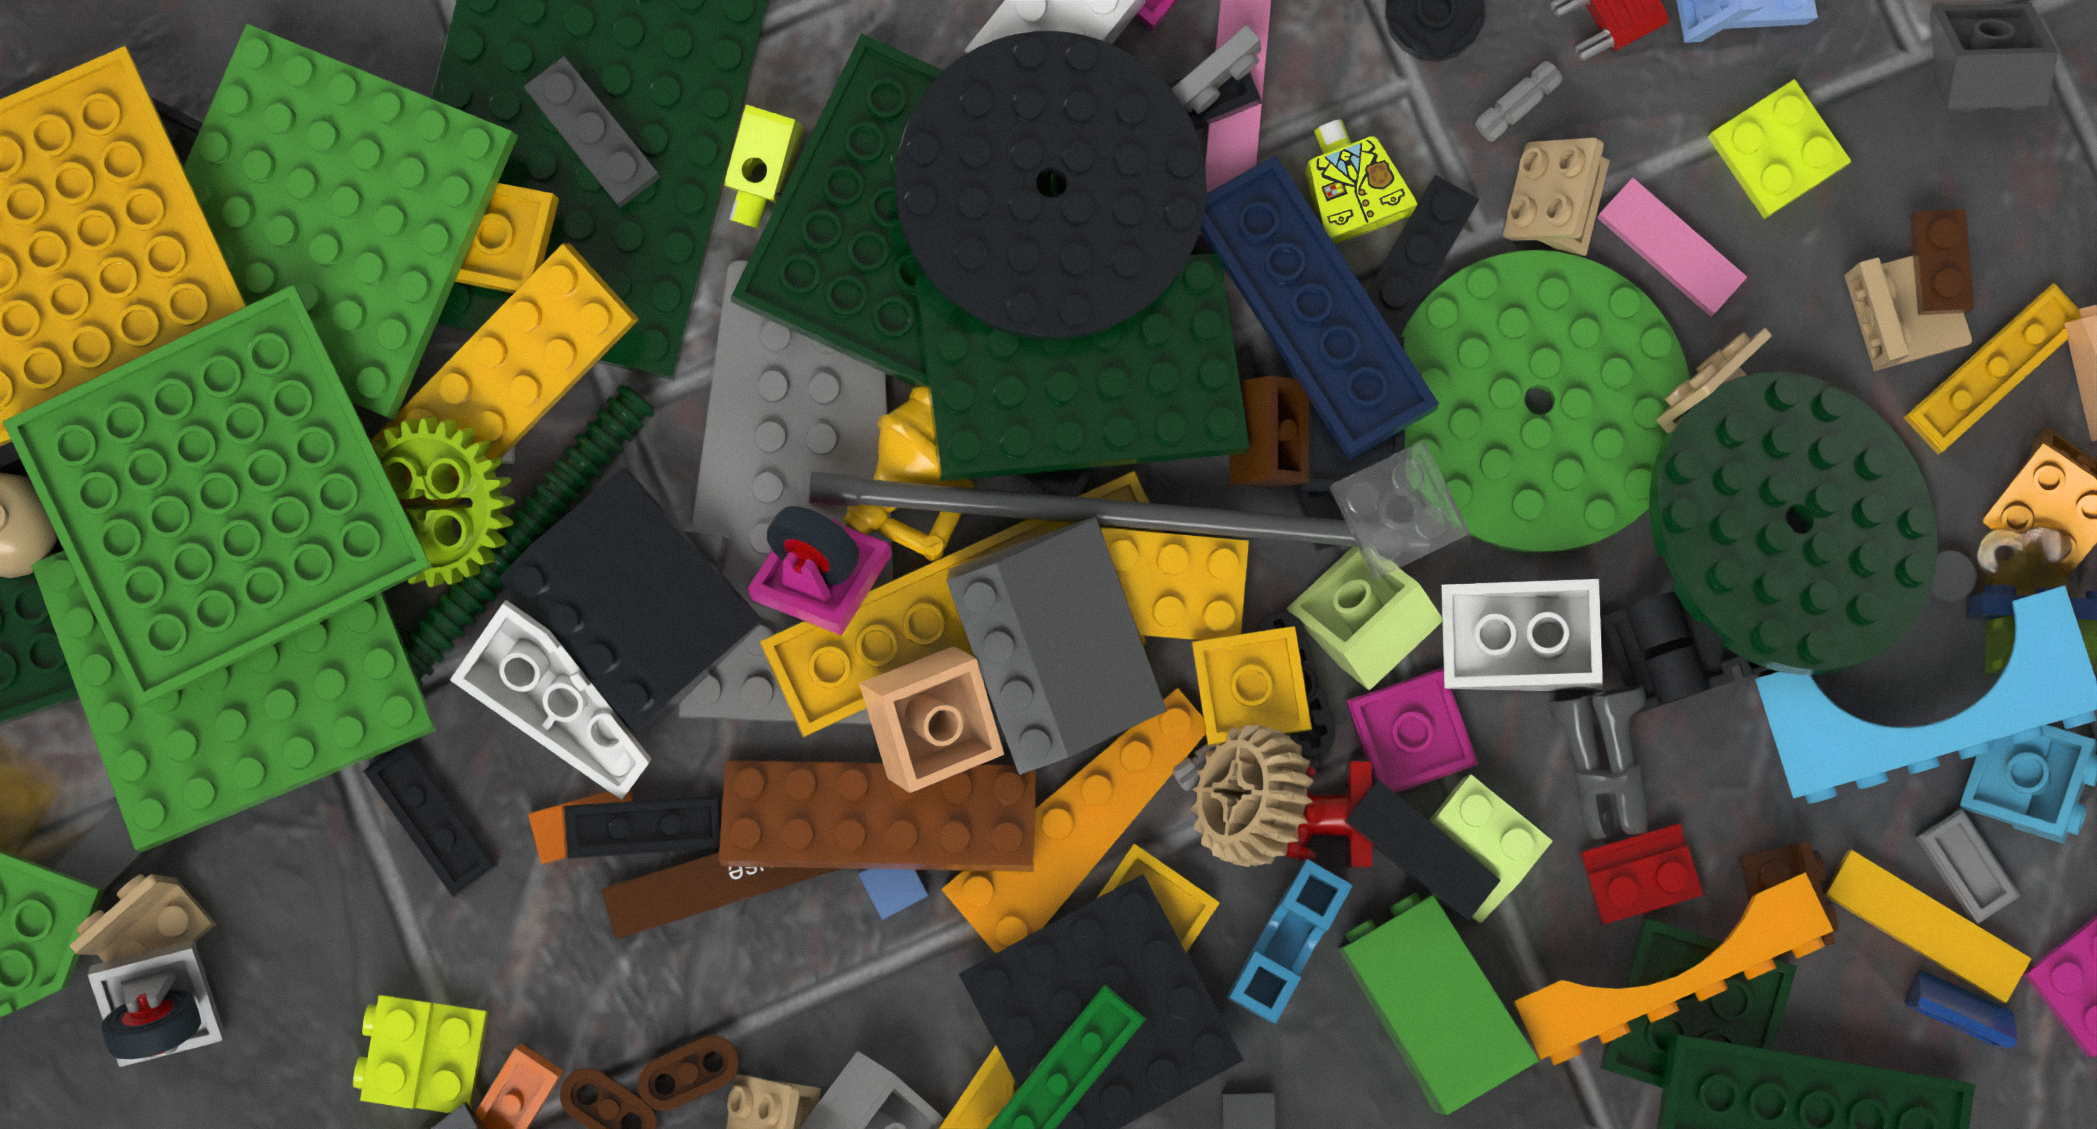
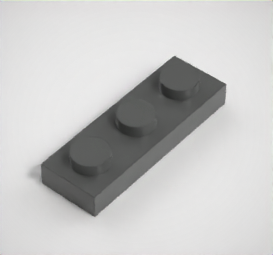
M564 56L524 86L527 94L619 209L660 178L657 171Z

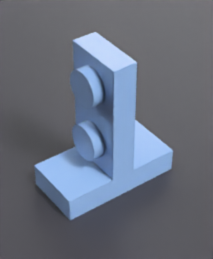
M1676 0L1685 43L1702 42L1723 29L1807 25L1818 18L1815 0Z

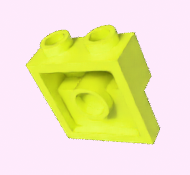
M379 995L377 1005L368 1004L363 1020L362 1033L364 1036H371L368 1058L360 1056L354 1071L353 1087L362 1089L360 1101L451 1113L467 1102L472 1109L489 1011Z

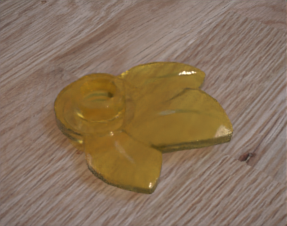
M2037 526L2022 533L2004 528L1991 531L1981 540L1977 550L1979 565L1987 574L1985 586H2016V595L2028 596L2035 595L2036 588H2058L2065 586L2068 596H2070L2067 575L2057 560L2069 551L2072 542L2061 532L2049 527ZM2002 545L2010 546L2014 551L2012 557L2007 561L1997 560L1993 556L1997 547Z

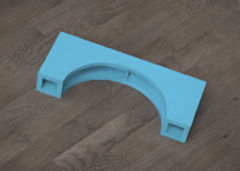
M2061 586L2011 601L2015 620V636L2012 652L2002 674L1990 690L1977 702L1964 711L1938 722L1919 726L1881 725L1856 717L1835 704L1819 687L1813 675L1776 672L1756 678L1757 687L1793 799L1805 795L1807 804L1838 796L1835 786L1856 781L1858 790L1889 781L1886 771L1907 766L1910 775L1940 766L1937 756L1954 751L1959 752L1961 760L1992 751L1989 741L2009 735L2013 744L2029 741L2044 736L2041 726L2060 720L2063 721L2065 729L2096 721L2094 711L2097 710V681L2066 587Z

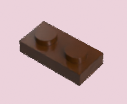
M1966 209L1915 211L1910 215L1918 315L1969 313L1974 309Z

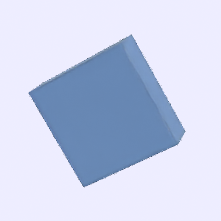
M866 869L858 874L882 920L928 897L915 870Z

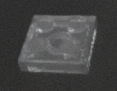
M1425 440L1329 486L1374 580L1470 534Z

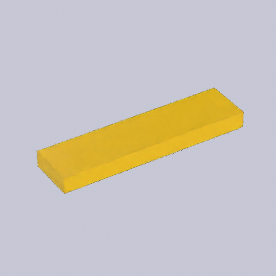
M2055 283L2051 284L1903 418L1939 455L2068 339L2067 328L2064 327V323L2081 319L2078 307Z
M1853 850L1846 852L1823 892L1826 898L2000 1003H2007L2032 959Z

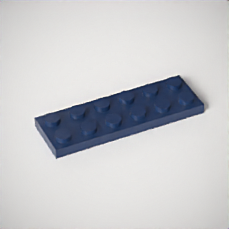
M1276 155L1206 194L1205 212L1200 229L1201 233L1214 253H1217L1223 267L1348 460L1353 459L1437 411L1439 405L1437 399Z

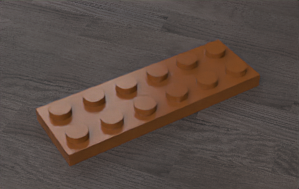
M725 761L719 862L721 866L1034 872L1037 769L1019 775L1016 765H978L909 793L887 778L883 763Z

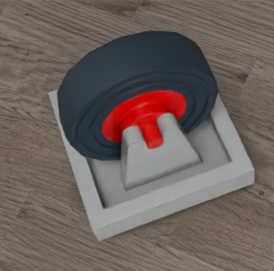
M194 940L90 966L87 975L103 1019L101 1024L103 1038L107 1050L112 1056L116 1057L119 1067L223 1041L225 1031Z

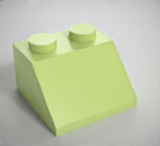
M1353 546L1286 608L1289 613L1295 615L1302 622L1304 629L1344 671L1368 690L1372 689L1443 622V618L1416 580L1374 549Z
M1471 774L1462 778L1429 819L1434 826L1501 880L1472 916L1479 924L1521 882L1553 842L1547 835Z

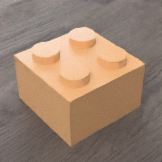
M954 646L859 683L887 778L909 793L1004 755L977 658Z

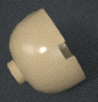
M0 473V577L14 578L33 573V564L53 555L51 551L56 545L57 534L30 478L16 474Z

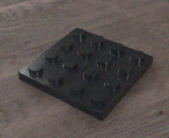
M1144 874L959 973L964 986L1019 1088L1104 985L1109 987L1146 1018L1056 1129H1120L1244 1061Z

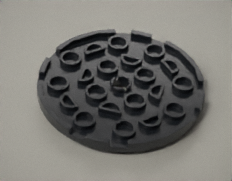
M1033 31L999 38L975 48L947 67L930 84L911 113L902 135L895 171V202L901 230L906 244L909 245L915 259L923 270L924 276L933 287L952 305H957L969 315L979 319L981 324L1006 334L1037 340H1069L1105 332L1134 315L1140 314L1154 303L1170 287L1184 267L1195 246L1205 212L1207 192L1203 152L1196 130L1185 108L1165 81L1146 64L1115 45L1097 38L1061 31ZM1048 171H1053V173L1059 175L1066 185L1064 193L1055 198L1045 197L1037 189V178L1044 173H1048Z

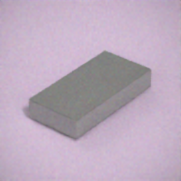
M1962 808L1955 810L1915 837L1972 923L1978 924L2020 897V894Z

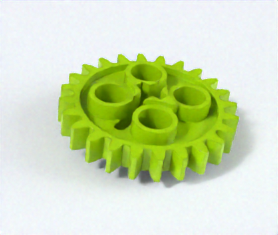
M432 416L422 418L420 423L417 419L401 422V428L398 426L384 430L385 440L371 441L399 499H414L426 496L430 500L457 497L470 498L473 502L472 506L452 504L440 508L436 504L403 506L433 567L408 579L410 584L422 582L426 579L428 587L444 584V581L450 585L463 581V575L467 578L481 573L479 564H488L496 559L490 548L504 546L507 542L497 532V529L513 525V521L510 518L501 514L503 507L515 504L514 499L501 496L500 490L512 482L511 478L497 477L494 472L500 467L503 459L487 460L485 454L489 450L491 443L486 440L472 444L475 429L469 427L460 429L457 432V424L454 419L444 420L439 423L437 417ZM405 465L411 471V485H408L404 479L403 471ZM451 466H454L458 471L460 478L458 487L451 480ZM453 518H456L461 525V538H458L453 531Z

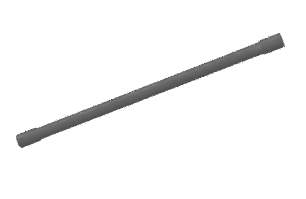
M811 472L809 503L851 507L870 505L1078 523L1096 516L1099 525L1366 547L1375 548L1383 552L1425 555L1429 545L1428 524L1380 521L1376 523L863 479L856 475Z

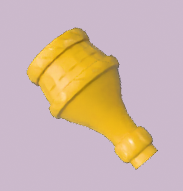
M927 387L913 388L909 395V401L890 414L879 416L877 422L879 429L878 462L873 480L974 488V484L970 479L940 481ZM870 505L847 507L848 513L842 518V521L848 528L866 535L880 532L884 537L924 555L930 561H937L943 556L944 549L962 513L940 511L928 535L894 518H889L888 514L897 508Z

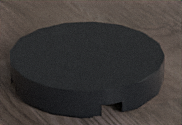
M1386 0L1384 18L1391 38L1402 51L1419 60L1440 62L1458 57L1473 45L1484 25L1485 5L1483 0Z

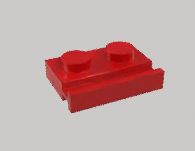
M1681 823L1579 853L1586 870V878L1601 925L1703 896L1688 845L1686 846Z

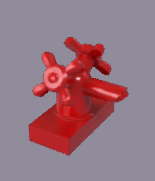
M1351 761L1346 765L1347 791L1345 794L1312 795L1307 788V797L1313 801L1305 806L1303 813L1308 823L1299 824L1297 828L1299 841L1287 843V857L1301 861L1306 859L1314 861L1318 854L1305 848L1312 835L1345 836L1347 839V868L1372 867V845L1344 822L1372 786V762ZM1309 766L1305 774L1312 778L1317 772L1314 767Z

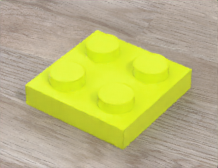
M1795 79L1717 128L1708 136L1764 220L1852 162Z

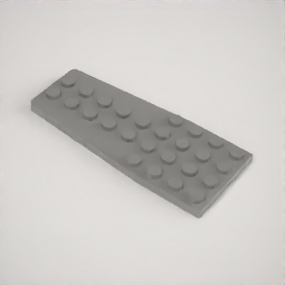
M734 261L728 266L691 532L722 535L728 538L722 575L764 621L679 704V716L683 718L795 722L759 642L804 622V620L751 600L748 587L772 551L767 542L768 527L774 517L785 507L799 506L807 508L831 520L836 519L843 526H846L842 518L848 513V506L809 503L811 472L856 475L863 479H873L878 462L879 429L877 422L879 416L887 414L886 373L732 303L731 295L748 261ZM880 532L871 533L869 536L889 543L892 555L870 591L893 581L892 540L884 537ZM864 709L834 724L871 725L867 709Z

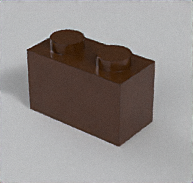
M1265 376L1240 381L1250 448L1246 454L1229 455V485L1270 489L1309 483V398L1298 381L1292 378Z

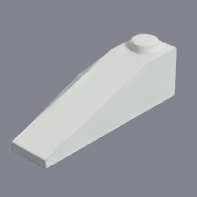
M505 600L450 681L622 800L647 767L651 757L551 631Z

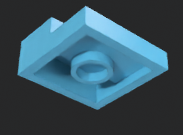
M2043 725L2041 727L2044 736L2029 741L2013 744L2010 735L1989 741L1992 751L1976 756L1960 803L1961 808L2012 824L2014 829L2062 844L2066 843L2069 833L2079 835L2088 806L2079 803L2085 784L2093 787L2097 784L2096 739L2053 726Z

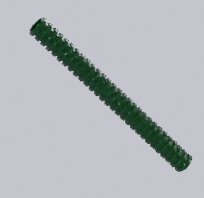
M620 384L616 388L619 394L615 398L610 396L606 400L608 407L605 410L600 408L596 411L595 414L598 416L594 423L588 421L585 424L588 430L583 435L578 433L574 437L577 443L573 447L570 445L566 446L564 451L567 454L563 459L557 457L554 460L556 467L551 472L547 469L543 473L546 479L541 484L535 482L533 485L535 492L531 496L528 494L523 496L522 500L525 503L521 508L515 506L512 509L514 514L511 518L513 525L504 527L499 532L507 541L506 544L497 548H490L496 558L494 562L484 565L479 564L481 573L467 578L463 575V581L448 585L451 589L447 594L441 592L438 595L440 602L435 607L431 604L427 608L430 614L425 619L419 617L416 621L419 627L415 631L411 629L407 631L406 636L408 639L404 643V647L420 688L424 684L421 680L425 674L429 676L433 674L434 669L432 666L436 661L442 663L445 660L442 654L446 649L452 651L456 647L453 641L457 637L463 639L466 635L464 628L468 624L471 626L475 625L477 622L474 618L478 612L484 614L487 611L484 605L490 599L494 602L498 598L495 592L500 587L502 589L506 588L498 578L532 543L554 526L562 514L567 515L571 511L569 506L573 501L579 503L582 500L579 494L584 489L589 491L593 487L590 481L594 477L597 479L601 478L603 473L600 470L604 465L610 467L613 464L611 457L614 453L620 455L624 451L621 445L625 441L631 442L634 439L632 432L635 429H643L645 426L642 422L646 416L652 418L655 415V412L652 410L653 406L631 387Z

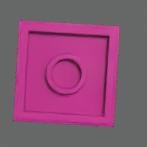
M1444 667L1345 702L1366 762H1372L1373 782L1375 783V781L1380 780L1395 794L1479 765L1452 689H1445Z

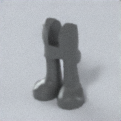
M1644 686L1621 687L1600 692L1594 695V692L1576 693L1549 700L1551 715L1564 727L1578 769L1575 771V777L1580 790L1579 813L1583 819V827L1588 830L1594 840L1610 837L1613 832L1614 820L1609 796L1616 795L1619 819L1626 834L1646 833L1648 831V807L1642 781L1641 763L1636 764L1630 738V719L1646 702ZM1595 713L1601 726L1610 769L1601 767L1594 732Z

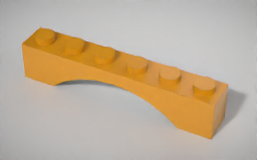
M1805 872L1752 896L1740 921L1724 942L1699 964L1676 977L1648 986L1623 989L1588 987L1561 980L1512 1003L1538 1060L1550 1056L1555 1066L1582 1054L1583 1052L1578 1044L1598 1035L1601 1043L1605 1044L1630 1033L1631 1030L1627 1022L1639 1016L1647 1014L1650 1023L1679 1011L1676 1000L1695 992L1700 1002L1727 990L1728 987L1724 979L1743 971L1747 980H1750L1777 968L1772 958L1792 950L1797 959L1823 948L1825 944L1821 936L1832 932L1833 929Z

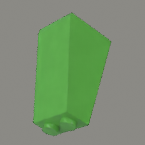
M1415 892L1390 906L1389 909L1394 916L1378 926L1370 918L1346 932L1345 936L1349 943L1338 949L1433 1112L1449 1115L1537 1063L1539 1060L1434 895L1420 900Z

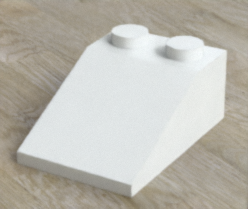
M1599 579L1442 585L1445 689L1521 691L1603 690Z

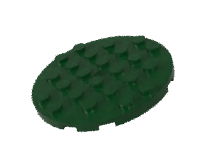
M1790 372L1755 373L1720 385L1709 396L1685 411V414L1677 422L1674 429L1666 435L1660 447L1652 471L1649 491V515L1655 549L1658 557L1664 556L1668 569L1676 583L1672 589L1683 606L1697 623L1703 620L1717 635L1723 638L1724 642L1722 645L1748 661L1779 672L1797 675L1836 673L1878 656L1905 635L1916 621L1926 603L1936 571L1938 540L1934 508L1924 477L1904 442L1876 411L1859 398L1829 382L1807 375ZM1794 508V512L1800 516L1803 525L1807 526V529L1803 530L1802 534L1794 532L1787 524V510Z

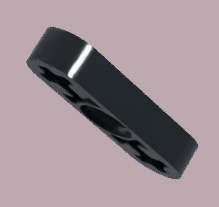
M1275 612L1263 620L1257 632L1273 630V623L1281 622L1283 628L1295 626L1298 648L1304 661H1301L1302 672L1307 675L1311 684L1310 691L1306 696L1307 703L1309 705L1315 700L1319 710L1309 711L1310 720L1314 727L1322 726L1325 735L1318 739V748H1311L1308 741L1299 742L1297 733L1286 735H1289L1294 743L1302 746V757L1316 758L1327 752L1333 745L1335 727L1302 622L1289 612Z

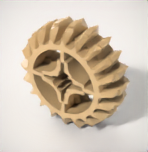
M1254 724L1253 726L1245 725V727L1240 728L1231 727L1226 743H1217L1215 750L1205 751L1207 763L1204 768L1196 769L1200 775L1198 786L1191 790L1197 794V802L1191 807L1190 811L1199 816L1194 825V830L1202 834L1201 845L1208 847L1212 851L1213 856L1219 857L1222 861L1232 862L1235 865L1244 867L1272 864L1276 856H1286L1288 850L1287 843L1299 841L1297 828L1299 824L1308 823L1303 813L1305 806L1313 802L1307 797V788L1314 781L1305 774L1310 761L1301 756L1302 746L1294 743L1289 735L1284 734L1280 730Z

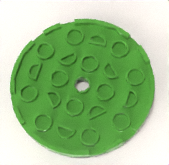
M1529 250L1500 254L1476 262L1445 280L1429 294L1414 312L1400 337H1404V351L1439 403L1437 411L1405 428V477L1417 495L1435 514L1466 536L1471 535L1483 542L1498 546V549L1517 553L1541 554L1566 550L1572 551L1598 543L1630 525L1649 509L1652 471L1660 447L1668 434L1656 419L1670 407L1665 398L1685 380H1690L1687 362L1675 333L1661 311L1645 293L1614 270L1595 261L1558 251ZM1537 388L1549 392L1552 401L1551 410L1544 415H1537L1528 410L1525 404V395L1528 390Z

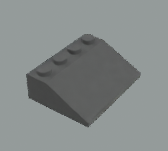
M1096 516L948 568L946 579L974 656L977 658L981 675L1019 775L1067 759L1167 711Z

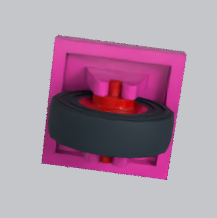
M799 506L785 507L774 517L768 527L767 542L772 551L751 582L748 591L753 601L842 636L891 557L890 545L885 541L843 526L840 521L836 519L831 520L813 510Z

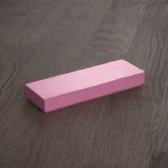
M1633 177L1597 216L1604 225L1710 317L1719 310L1747 278L1744 273Z

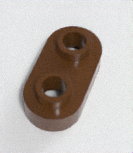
M713 1035L698 1039L649 1062L642 1069L638 1078L639 1095L643 1102L652 1109L669 1111L730 1083L737 1075L740 1067L738 1050L730 1040L721 1036ZM712 1051L718 1052L723 1057V1066L718 1072L709 1071L704 1064L706 1055ZM662 1074H669L675 1080V1088L670 1094H663L657 1088V1079Z
M595 1068L576 1070L564 1080L561 1086L560 1101L563 1109L569 1116L588 1129H624L623 1120L629 1113L637 1114L642 1121L641 1129H658L659 1121L655 1109H652L639 1095L601 1070ZM586 1084L595 1086L598 1091V1098L591 1105L585 1104L580 1098V1090Z

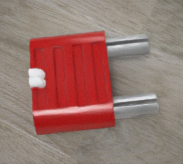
M1554 0L1551 2L1552 10L1557 9L1554 12L1557 17H1561L1585 4L1600 30V33L1575 46L1577 54L1582 52L1578 57L1583 61L1609 47L1611 50L1617 51L1665 26L1669 22L1667 12L1661 0Z

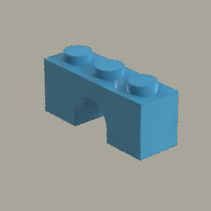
M1308 859L1302 861L1226 998L1267 1022L1276 1024L1302 978L1300 975L1311 953L1323 934L1330 928L1353 885Z

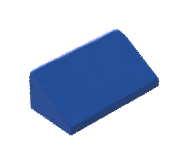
M1919 970L1916 973L1904 1002L1907 1004L1906 1007L1996 1048L2010 1049L2015 1047L2017 1031L2015 1016L2012 1011L1926 971Z

